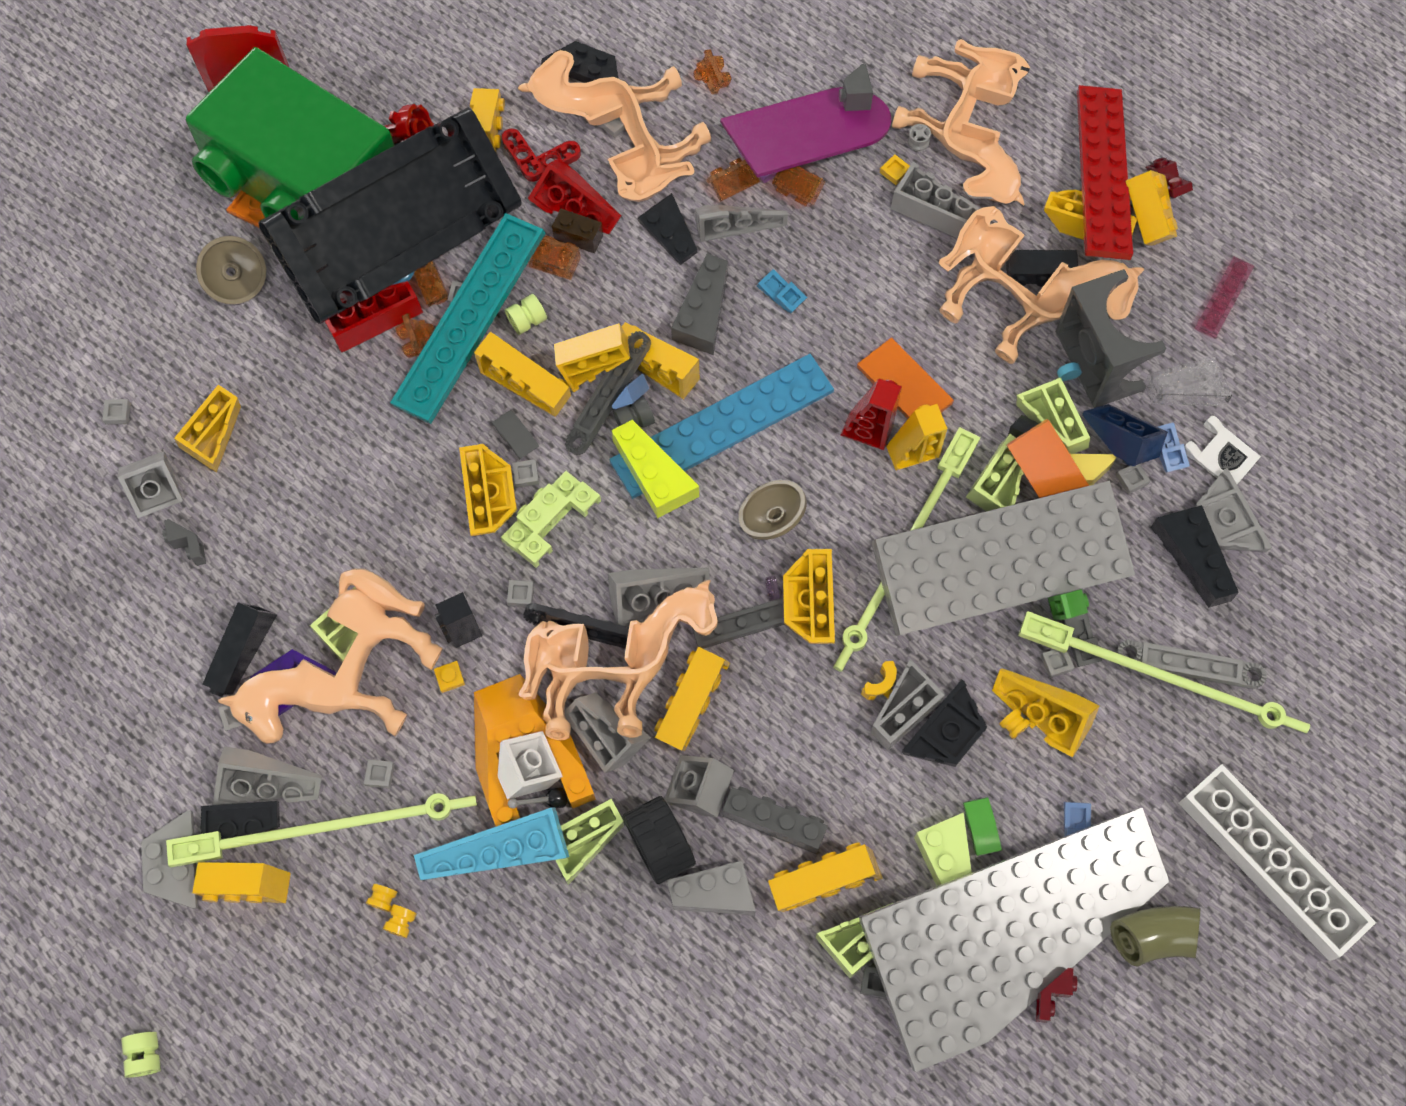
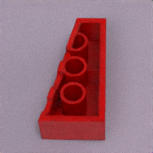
M405 281L390 285L368 299L357 302L352 307L326 320L325 324L341 353L423 313V310L409 282ZM345 298L340 299L342 303L346 304L347 300Z
M879 378L850 411L841 436L884 451L894 426L902 386L897 385L892 380H882Z

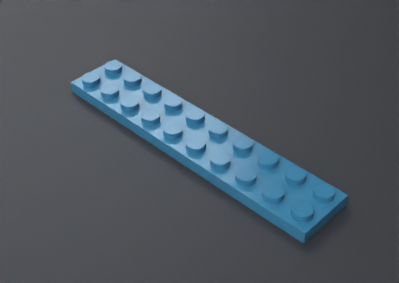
M808 354L650 438L684 471H687L834 392V388L812 355ZM618 454L610 458L609 461L631 498L634 499L643 494L622 456Z

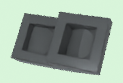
M509 410L492 422L495 429L503 440L508 443L519 460L539 447L536 440L512 410Z
M1088 613L1062 620L1064 625L1074 628L1072 637L1099 646L1097 638L1093 637ZM1071 647L1077 667L1102 661V658Z

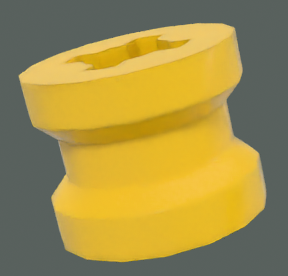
M1018 708L1013 710L999 723L1002 728H1006L1009 731V736L1012 739H1015L1031 724L1028 719H1024L1021 716V711Z
M373 884L371 888L373 891L372 896L367 899L366 904L390 912L392 907L391 901L398 892L379 884Z

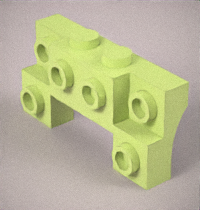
M565 471L552 485L548 484L545 488H540L528 505L525 504L520 508L516 516L517 521L501 536V539L508 547L537 568L540 565L539 560L546 553L550 554L553 551L551 545L543 538L572 507L586 517L588 509L595 502L599 504L601 497L583 481L579 482L570 473Z

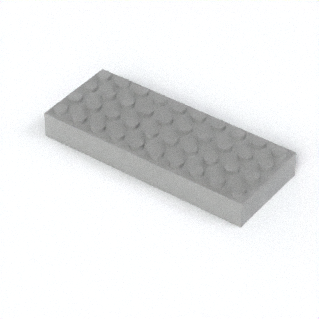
M1110 481L871 541L896 636L1135 575Z

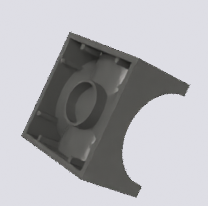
M1125 269L1073 286L1055 331L1070 362L1079 364L1082 373L1078 378L1094 408L1145 391L1146 386L1143 380L1128 381L1123 378L1140 364L1163 354L1167 349L1163 341L1146 343L1132 340L1121 334L1111 323L1107 313V299L1115 288L1127 282L1129 276Z

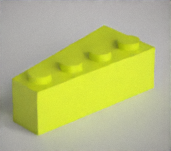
M633 420L611 430L613 443L657 518L699 497V485Z

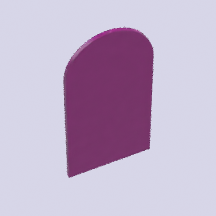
M837 87L720 119V123L758 178L873 145L883 139L888 133L891 125V113L887 105L874 94L871 110L845 111L843 102L839 101V89H843V87Z

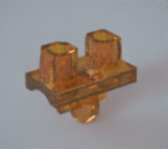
M711 49L704 51L705 57L696 64L697 68L694 70L693 75L696 80H703V83H707L713 95L718 93L720 88L729 86L731 76L729 72L720 71L724 67L722 55L714 56Z
M433 261L429 262L425 267L415 270L414 275L417 284L429 307L433 304L439 305L448 300L449 295Z
M407 313L402 316L404 322L395 329L397 335L403 341L410 338L408 343L402 345V350L407 357L413 358L421 353L435 328L433 324L426 323L425 320L411 319L410 314Z

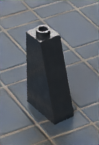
M237 603L202 684L210 688V693L223 697L224 694L233 695L277 614L257 605Z

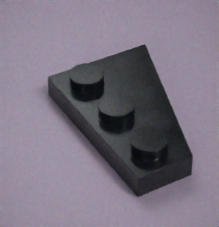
M672 193L638 217V222L679 265H682L698 253Z
M279 801L201 806V834L219 831L221 839L267 832L280 827Z

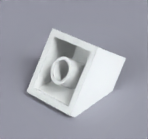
M543 731L500 742L498 779L507 800L546 790L563 777Z

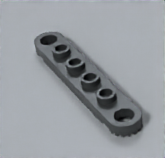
M641 331L631 333V336L628 337L630 359L605 373L573 425L574 428L567 435V439H565L566 449L572 452V454L581 455L587 451L612 411L613 403L628 385L651 347V340L645 333ZM639 339H643L644 342H642V347H639V349H635V342ZM577 438H582L580 447L573 448V442Z

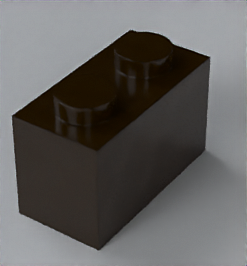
M561 208L552 224L554 240L594 254L603 237L602 222Z

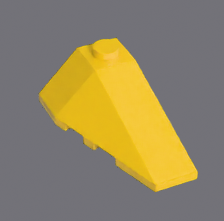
M1003 668L999 670L992 689L1012 710L1018 708L1030 719V727L1032 729L1037 726L1047 735L1044 740L1050 746L1071 757L1075 755L1092 727L1100 707L1077 694Z

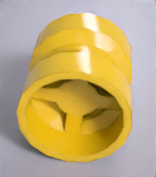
M393 904L390 910L393 918L385 922L383 930L402 938H407L410 932L409 924L407 923L413 922L417 913Z

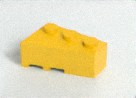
M938 404L931 406L922 405L917 408L886 446L896 471L939 458L947 426Z

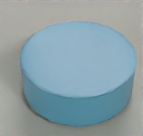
M1075 362L1065 364L1057 371V375L1062 381L1075 379L1082 373L1079 364Z

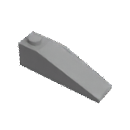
M709 568L635 569L608 573L609 596L616 624L629 627L630 621L644 622L647 616L652 614L666 597L687 587L696 588L702 582L710 580Z
M224 746L218 762L213 805L238 804L252 801L269 802L271 799L283 798L287 803L316 800L319 797L322 775L250 750Z

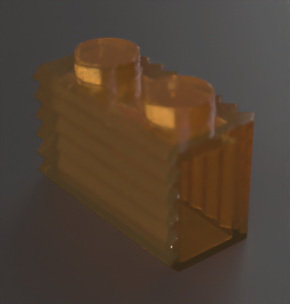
M796 166L777 172L772 184L777 187L776 192L786 197L788 194L795 196L794 201L803 206H807L808 203L814 206L826 181Z

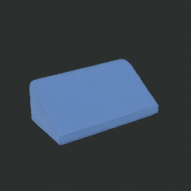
M643 374L639 375L624 388L613 403V409L634 403L648 391L649 386Z

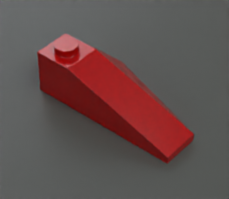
M559 158L547 165L528 197L531 202L544 212L553 214L554 211L559 212L561 208L602 222L603 233L606 234L612 232L621 218V215L586 180Z

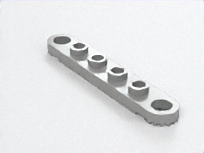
M1133 640L1123 641L1116 650V653L1124 655L1122 652L1124 648H1132L1136 654L1135 658L1132 659L1184 677L1250 689L1259 688L1267 679V672L1261 664L1146 642L1141 643ZM1248 670L1256 671L1259 674V681L1249 680L1246 674Z

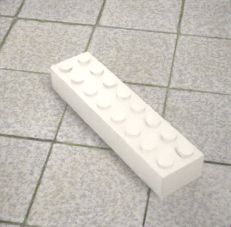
M1223 764L1178 803L1329 962L1340 958L1376 923Z

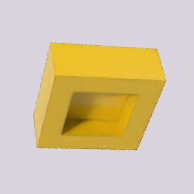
M894 154L880 168V174L897 185L904 177L910 165Z
M457 661L434 668L441 693L465 685Z

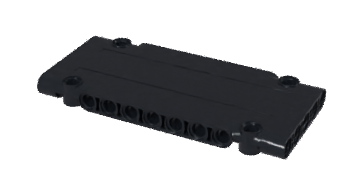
M467 107L301 196L299 200L260 220L258 224L262 234L312 318L318 324H321L343 310L352 307L357 302L368 299L486 229V226L500 220L505 213L508 214L519 208L522 202L477 116L471 108ZM442 127L446 128L448 136L444 135ZM487 208L491 210L492 217H489L487 214ZM291 209L298 212V220L292 218L290 214ZM341 292L347 297L346 304L340 300Z

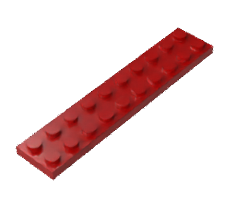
M1079 85L1077 104L1085 256L1131 260L1133 256L1129 187L1126 184L1128 170L1122 89Z

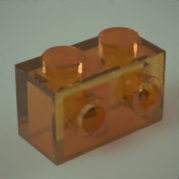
M545 236L528 262L529 267L571 280L581 259L579 247L572 243H563L550 236Z

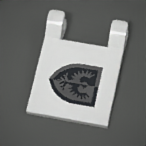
M1210 416L1203 426L1216 434V436L1202 452L1194 442L1189 441L1184 446L1186 454L1216 478L1219 477L1224 469L1228 468L1236 484H1238L1261 456L1227 430L1217 417Z

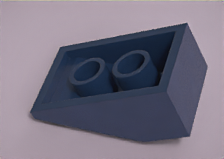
M1110 404L1083 411L1082 416L1113 455L1122 459L1124 464L1136 466L1159 458L1168 433L1167 431Z

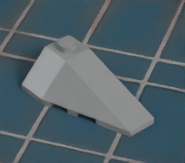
M717 204L711 206L704 205L700 208H695V221L700 242L787 226L788 213L782 210Z

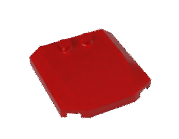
M252 25L211 28L200 31V36L191 39V36L187 38L186 45L208 92L254 47L261 49L289 67L275 30L270 29V33L258 31L257 26Z

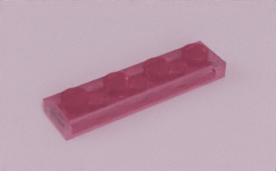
M1235 256L1232 258L1194 329L1214 339L1217 337L1254 265Z

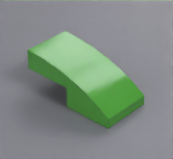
M989 798L963 802L975 854L978 856L1002 851Z

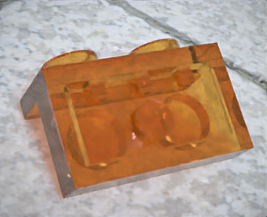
M741 157L730 162L729 168L723 170L722 167L711 171V176L706 180L708 184H712L720 202L760 183L759 178L756 177L746 160L742 161Z

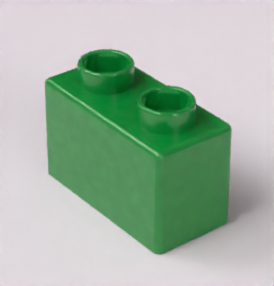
M254 47L186 116V123L199 150L192 158V165L197 174L207 185L224 197L232 198L240 190L261 203V211L265 218L299 200L301 196L394 146L391 133L385 126L257 47ZM291 209L290 214L292 218L298 220V212Z

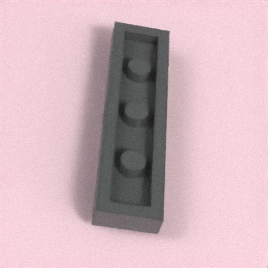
M777 599L717 617V627L707 636L698 634L692 628L697 647L704 649L785 625L784 599Z

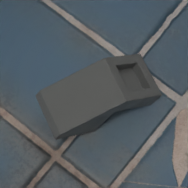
M170 519L164 520L165 529L162 530L165 542L169 543L174 549L185 547L188 559L192 560L197 566L206 564L203 542L195 533Z

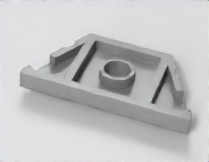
M1228 468L1224 469L1194 507L1203 506L1220 549L1269 551L1272 548L1270 542Z
M190 810L141 841L143 892L192 909H198V895L192 893L196 875V863L169 867L166 840L194 836L193 812Z

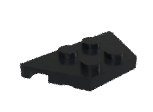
M577 41L557 50L567 51L573 55L574 64L569 73V77L583 83L608 77L619 79L614 55ZM555 52L542 58L541 65Z
M960 680L902 750L904 755L956 767L985 732L987 725L983 717L979 715L978 707L974 699H971L964 680Z

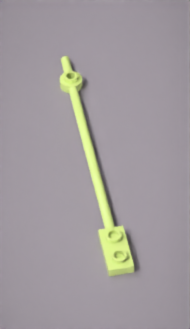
M959 427L938 464V469L942 470L943 473L910 531L923 528L951 476L959 479L981 437ZM882 582L858 624L849 626L843 633L842 642L845 647L833 666L839 672H842L853 651H860L866 645L867 633L865 629L885 595ZM856 636L859 638V642L853 643L850 638Z
M1029 611L1024 616L1018 634L1022 638L1066 653L1068 647L1071 646L1257 715L1259 722L1268 729H1275L1280 725L1303 733H1308L1310 729V724L1286 716L1284 708L1278 703L1269 702L1264 706L1256 705L1072 637L1074 628ZM1267 713H1271L1274 716V720L1268 719Z
M437 793L431 795L423 805L221 839L219 831L166 840L168 866L176 867L222 859V850L425 814H428L433 820L440 821L447 818L451 810L477 806L476 795L449 800L444 794ZM437 804H442L443 810L436 812L434 807Z

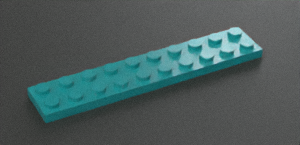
M505 213L390 403L394 407L432 424L545 236L544 229Z

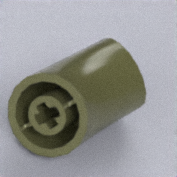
M1166 906L1134 912L1111 923V937L1121 956L1129 964L1136 967L1163 958H1196L1201 908Z

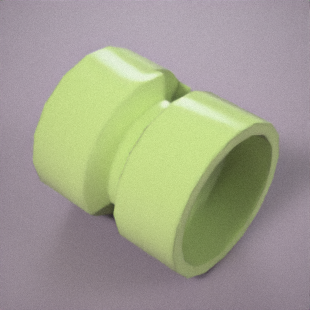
M534 294L522 299L521 305L513 304L505 309V314L518 335L531 329V324L537 326L547 320V315Z
M144 1032L121 1038L123 1055L127 1056V1059L123 1062L125 1078L140 1077L161 1071L159 1055L155 1054V1051L159 1048L157 1032ZM144 1055V1059L139 1060L138 1056Z

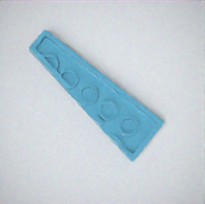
M555 807L414 855L420 880L569 857Z

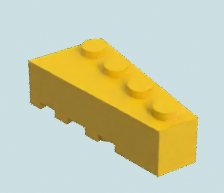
M489 332L474 352L481 374L555 417L571 397L570 387L566 381L556 378L492 332Z
M700 647L696 651L692 650L687 660L689 667L686 673L682 672L676 683V686L679 688L675 696L671 695L665 706V709L668 711L664 719L660 718L654 729L657 732L655 738L681 751L686 750L700 723L699 715H703L710 704V692L714 693L721 682L722 675L720 672L722 668L727 670L730 662Z
M858 842L847 846L846 851L840 854L836 852L827 853L822 856L821 861L814 864L812 861L801 863L798 865V870L790 873L788 870L775 873L774 879L768 882L778 911L786 912L817 901L816 897L818 896L827 898L841 892L840 888L842 887L854 889L863 886L865 883L864 879L873 877L874 881H878L883 878L873 850L867 845H861Z

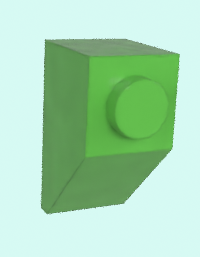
M1082 589L1048 597L1054 621L1070 619L1088 613L1089 601L1087 595L1082 592Z

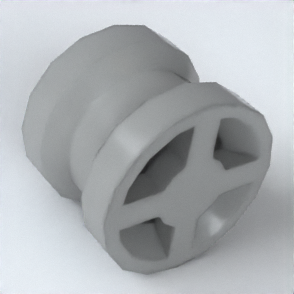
M916 124L911 127L908 145L912 150L923 151L928 148L931 138L930 128L924 124Z

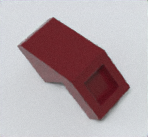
M1163 157L1154 160L1153 164L1145 167L1147 171L1152 170L1166 176L1169 197L1171 198L1179 197L1193 190L1191 181L1179 177L1175 161Z
M1074 968L1065 969L1038 993V998L1036 999V1022L1047 1023L1051 1021V1017H1054L1055 1001L1051 1000V996L1069 998L1073 996V992L1077 991L1078 980L1077 976L1073 975Z

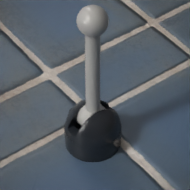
M554 788L548 791L546 797L524 800L511 798L508 800V806L513 809L517 805L546 802L550 807H555L556 809L564 808L567 804V794L563 788Z

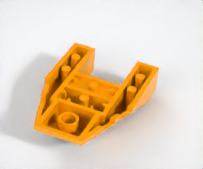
M521 674L474 692L475 768L496 827L521 818L517 807L512 809L508 806L507 797L498 779L500 742L503 740L543 731L562 773L561 781L572 809L596 800L571 735L566 740L549 738L545 733L547 722L543 720L546 703L538 694L535 699L531 700L523 699L518 695L525 682Z

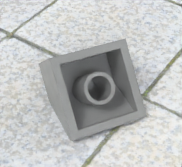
M164 451L118 469V479L137 518L183 501L173 469Z
M680 755L664 800L668 804L702 816L718 817L734 770L714 758Z

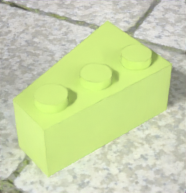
M859 917L816 934L815 938L849 978L873 959Z

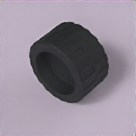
M658 796L623 814L622 818L628 832L656 884L659 885L695 866L696 861L684 833L662 796Z

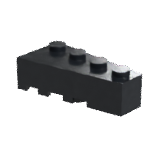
M1200 505L1155 519L1150 528L1158 535L1163 542V546L1171 553L1179 568L1187 575L1190 583L1208 608L1231 602L1239 591L1203 506Z

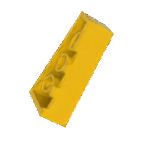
M625 322L621 327L627 337L631 336V333H635V331H641L651 340V347L637 370L684 400L700 380L699 359L642 331L637 326ZM639 339L635 342V349H639V347H642V342H644L643 339Z

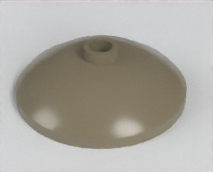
M223 236L212 240L202 249L196 263V274L200 286L212 299L224 304L236 305L251 300L260 292L266 279V264L260 251L251 242L236 236ZM228 268H233L235 270V275L229 276L226 273V270Z
M775 480L765 483L753 490L743 501L738 515L739 524L742 530L754 539L769 540L783 536L791 531L802 519L807 507L806 495L802 488L792 481Z

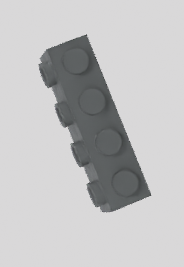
M732 787L722 810L723 817L818 854L828 825L823 824L824 820L810 815L809 818L800 815V811L791 806H786L785 808L778 806L776 801L769 797L762 796L761 799L753 796V792L744 787H739L738 789Z

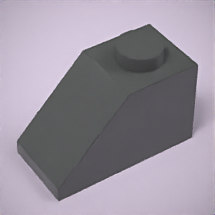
M861 64L844 79L843 89H839V101L843 102L845 111L871 110L873 90L866 64Z

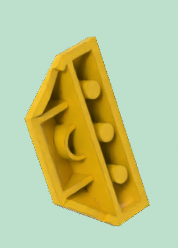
M1073 189L1050 192L1044 212L1060 233L1084 240L1082 191ZM1131 216L1132 234L1137 222V218Z
M484 444L459 447L470 535L477 536L495 533L517 511L511 466Z
M807 549L783 575L784 624L810 644L835 643L832 549Z

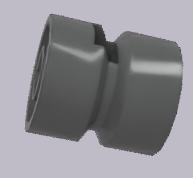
M641 396L630 406L613 409L618 426L631 420L643 428L655 423L653 413L644 396Z

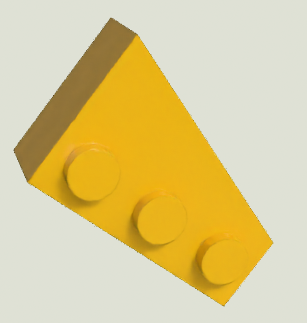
M473 88L470 108L477 116L496 152V148H500L501 145L498 130L503 128V118L500 116V112L505 110V99L501 98L499 89Z
M1150 170L1126 180L1144 244L1153 246L1177 237L1176 230L1178 226L1173 217L1166 176Z
M619 323L554 344L556 366L573 392L579 390V385L589 381L591 383L594 381L596 375L602 371L609 372L630 359L628 337Z
M218 384L174 438L180 449L216 473L241 409L238 397Z
M198 862L192 893L202 896V901L218 902V899H224L225 902L240 903V900H245L249 903L272 902L286 904L291 873L265 863Z

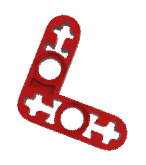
M510 128L502 134V142L505 149L523 176L531 182L540 179L548 165L546 163L548 159L559 158L569 165L577 161L581 156L580 145L575 141H566L536 157L517 129ZM508 138H515L517 146L514 147L513 142L508 140ZM568 149H571L572 151L574 150L575 153H574V154H571L570 152H567V150H568ZM520 152L528 153L525 159L517 158V154ZM529 163L531 164V167L537 171L536 173L533 174V172H529Z

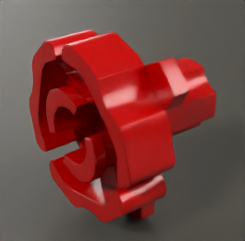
M410 104L402 106L398 113L391 111L389 120L392 124H388L385 127L390 131L393 143L395 144L404 141L429 126H434V123L431 121L428 111L421 104Z

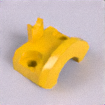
M885 661L882 664L880 673L883 675L884 680L878 684L867 682L861 692L863 697L867 700H875L877 696L883 694L886 698H889L897 675L894 661Z

